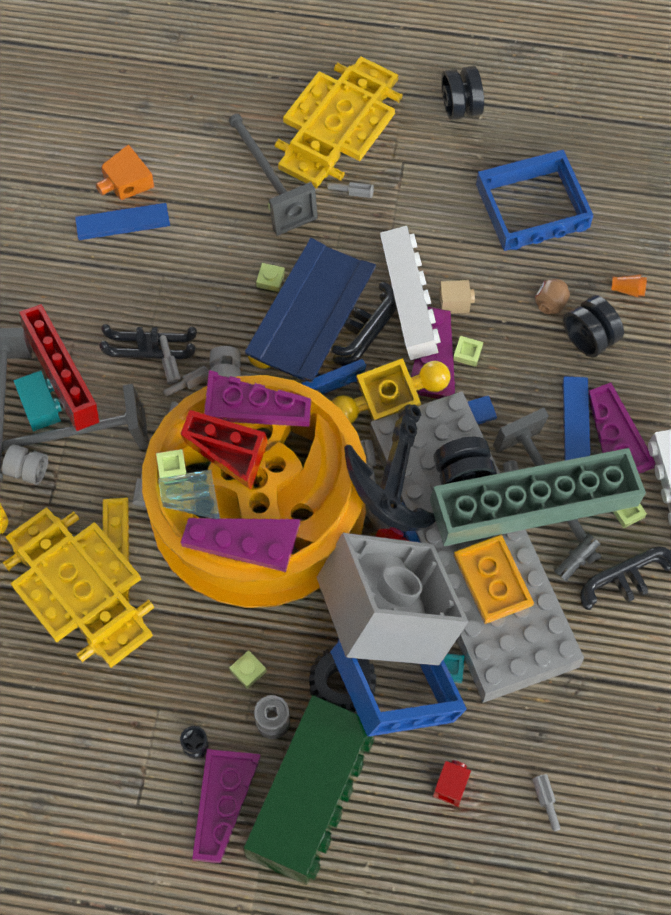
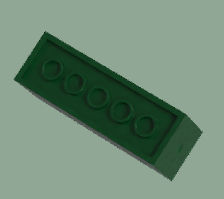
M312 695L244 846L246 859L305 885H308L310 879H316L321 866L320 854L321 852L326 854L332 841L331 828H337L343 815V807L341 805L343 801L348 803L354 789L352 787L354 783L352 779L353 777L358 778L364 766L363 760L365 756L363 754L364 752H370L375 739L373 738L374 736H367L358 714Z

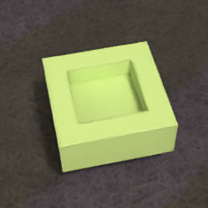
M262 263L256 287L279 292L285 268Z
M460 336L453 361L476 367L483 342Z
M183 449L156 453L161 482L187 477Z
M641 504L637 507L613 511L623 528L645 518L647 514Z
M249 650L229 667L230 672L247 689L267 672L263 664Z

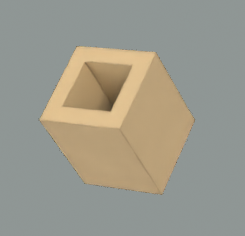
M469 280L441 281L439 291L441 309L451 311V314L469 313L471 303H475L474 289H470Z

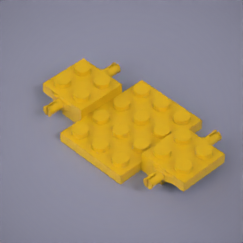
M361 56L352 66L346 67L337 62L334 71L342 74L338 80L319 71L283 117V123L299 131L290 144L281 139L276 141L275 148L285 152L284 157L278 163V169L306 184L311 182L316 189L324 178L329 175L341 181L345 172L334 167L341 157V152L361 161L395 115V109L382 103V101L387 97L398 103L401 101L403 94L392 90L398 81V74Z
M46 507L5 537L15 553L2 562L5 568L10 571L20 562L30 568L10 584L56 643L78 627L88 643L85 648L76 653L79 660L83 663L95 653L102 657L108 666L112 668L153 636L152 632L144 624L142 617L155 607L147 600L138 608H135L124 598L122 594L139 582L141 577L95 522L73 537L68 527L80 520L77 514L72 511V513L61 520L54 516Z

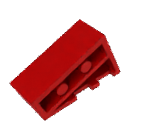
M189 410L181 431L184 442L251 490L268 443L265 432Z

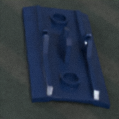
M310 238L246 348L245 354L296 378L313 382L376 268V264L358 260Z

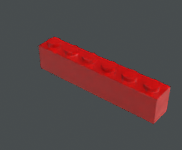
M42 304L20 311L22 328H24L28 341L75 430L79 431L100 423L96 402Z

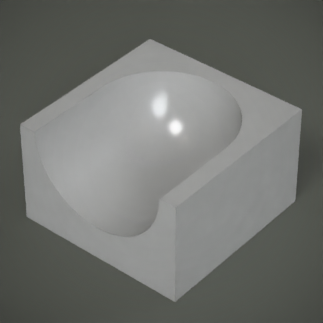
M342 533L336 543V548L329 555L317 576L346 658L440 665L468 624L466 615L433 544Z

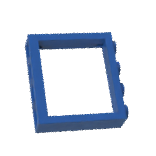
M564 149L478 172L476 186L504 251L510 249L517 250L522 246L532 243L539 244L551 238H561L573 232H583L591 226L593 219L592 210ZM558 172L577 215L509 233L490 189Z
M340 640L330 651L368 737L454 723L467 710L444 660H442L440 665L420 664L438 704L380 712L357 658H346Z

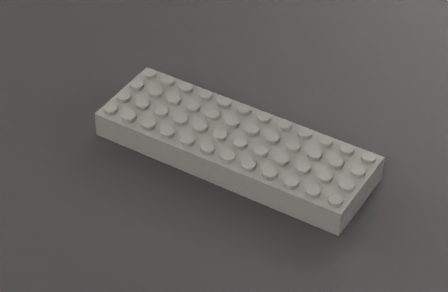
M463 391L418 406L421 411V417L416 423L417 434L414 444L410 449L400 499L401 503L403 502L412 511L416 508H422L428 512H433L430 497L434 486L441 485L440 473L437 472L433 457L436 450L455 439L472 436L484 438ZM398 413L370 422V437L384 470L393 443L392 435L395 423L399 419ZM491 455L490 459L494 462V465H495L497 474H500V472H499V470H498V468H497V466H496V464H495V461H494V459H493V457H492V455ZM436 522L423 530L416 531L420 543L434 545L468 620V624L457 638V643L462 655H465V662L483 703L580 668L584 656L526 529L502 534L534 601V605L487 624L483 622L453 554L455 551L495 536L444 546Z

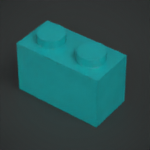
M42 371L13 380L33 432L61 422L58 412L62 411L57 397L52 399L50 392H53L54 388L48 378L44 379Z

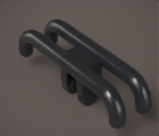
M379 283L378 287L384 293L380 294L382 303L373 314L357 307L352 309L351 315L362 323L347 318L344 327L357 334V336L348 346L333 344L331 351L336 354L333 356L334 363L346 366L360 360L393 316L396 310V302L394 301L393 288L388 283Z
M104 324L101 327L104 336L117 341H137L138 349L114 348L109 346L107 341H101L99 347L104 354L111 357L162 359L164 355L162 349H160V336L165 335L168 342L185 343L196 338L197 329L192 326L188 328L187 333H159L158 327H152L151 332H144L143 327H137L136 332H123L112 330L108 324ZM190 343L186 346V349L170 350V353L175 359H187L195 354L196 347Z
M661 546L653 547L594 575L581 590L580 600L582 606L586 610H591L593 605L597 603L594 591L615 581L626 601L634 600L633 592L625 575H628L641 595L647 594L648 588L638 569L652 562H657L665 571H670L671 550Z

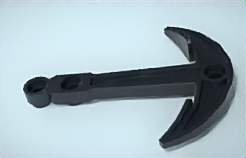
M408 404L398 411L399 419L395 423L392 435L393 443L380 486L370 478L373 475V470L360 458L353 447L346 445L344 450L350 479L359 497L369 510L388 526L402 531H420L436 522L434 513L422 508H416L412 511L402 505L400 501L410 449L414 444L417 434L416 423L421 417L419 407L414 404Z

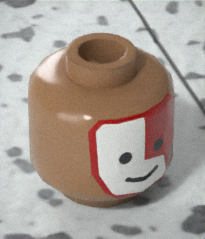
M555 278L544 281L535 296V302L539 306V310L544 314L560 313L570 298L567 284Z

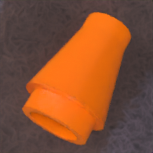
M641 274L622 277L613 276L612 291H618L637 298L645 296L647 277H641Z

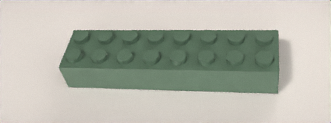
M626 448L434 486L430 503L443 545L448 546L637 507L646 492L630 449Z

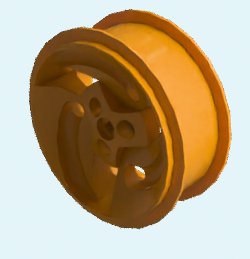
M269 375L236 376V378H240L245 383L253 385L257 383L265 385V388L270 390H282L311 398L309 427L235 423L255 430L266 428L272 433L250 490L236 479L225 480L230 475L188 446L181 436L189 410L202 414L205 412L207 386L184 398L164 417L150 439L142 465V494L158 550L171 570L189 587L220 603L244 608L276 607L303 599L320 589L317 576L329 555L336 548V543L342 533L362 534L366 516V505L359 497L350 479L346 466L344 447L351 445L365 463L366 456L357 431L345 414L320 392L294 380ZM290 431L313 441L304 468L295 453L284 445ZM183 449L185 467L195 463L211 462L206 475V485L181 481L172 482L173 480L161 482L156 453ZM274 468H279L282 470L279 473L271 472V470ZM200 501H209L214 505L213 513L207 518L293 519L291 516L294 511L301 508L308 509L313 514L307 520L300 521L294 543L295 548L299 551L291 555L286 572L181 546V540L188 519L199 518L194 514L193 507ZM259 506L267 509L264 513L253 512Z

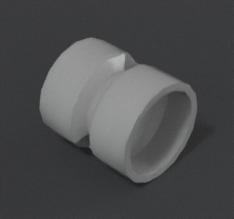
M231 346L213 348L210 351V370L228 378L230 376H241V370L239 369L241 367V352Z
M12 444L5 454L2 472L4 475L16 479L22 476L23 481L38 485L46 473L48 455L37 451L29 453L28 448Z
M268 695L257 702L254 709V717L258 732L268 739H278L284 736L290 727V714L287 703L276 695Z

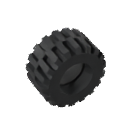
M329 649L323 651V656L318 655L315 659V665L312 664L309 675L310 694L357 714L349 693H336L327 685L328 678L339 670ZM357 659L370 690L375 695L376 674L374 665L369 663V659Z

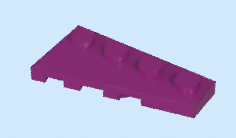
M428 307V310L433 309L436 323L432 324V328L438 330L441 343L436 344L438 353L415 359L411 377L419 375L423 365L430 361H439L445 364L450 371V381L445 389L439 392H430L425 388L416 391L420 396L441 399L455 394L451 311Z
M209 370L204 414L233 423L309 427L311 398L282 390H270L265 388V385L245 383L240 378L224 377L218 375V372Z
M610 382L589 390V402L602 453L629 448L639 474L655 468L654 458L650 456L644 440L612 383Z
M189 518L181 540V546L286 572L299 530L300 519Z
M207 749L193 861L221 863L261 759V754Z

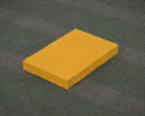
M502 534L454 552L453 556L484 624L534 605V601Z

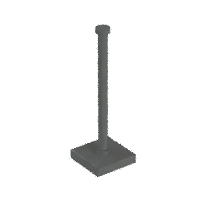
M232 115L229 118L230 125L236 128L279 194V196L269 199L272 227L276 236L318 219L316 193L313 184L309 182L287 191L242 123L241 115Z
M0 328V482L3 481L1 459L7 359L32 358V348L24 328Z
M133 383L123 385L126 406L125 415L99 420L100 423L76 431L74 426L3 440L2 451L8 450L12 444L23 447L126 424L139 449H148L149 438L144 404Z
M545 408L500 428L493 443L497 453L522 443L535 466L545 465L544 460L530 438L539 434L546 423L549 415ZM578 519L567 521L577 540L581 543L587 535ZM594 550L586 561L588 564H592L601 559L602 556L600 552L597 553Z

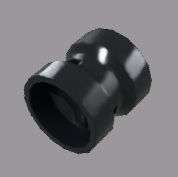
M189 726L181 733L180 743L186 756L198 759L206 754L209 742L204 729L199 726Z

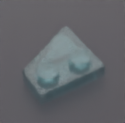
M211 470L158 479L163 507L212 519H220Z

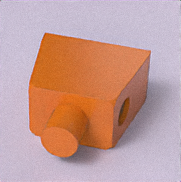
M130 145L125 146L101 166L104 179L96 183V188L102 196L113 190L121 200L154 188L152 173Z

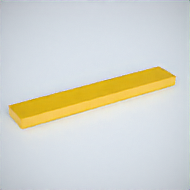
M128 498L103 499V532L129 562ZM128 589L122 595L130 604V595Z

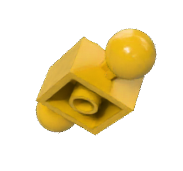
M402 358L357 375L358 386L362 393L361 397L353 399L346 395H340L333 398L331 402L342 410L351 424L356 421L358 413L365 410L369 411L372 421L398 413L401 408L408 404L420 406L421 402L416 391L423 388L430 392L442 391L449 384L450 371L442 362L430 361L423 365L419 375L410 377Z

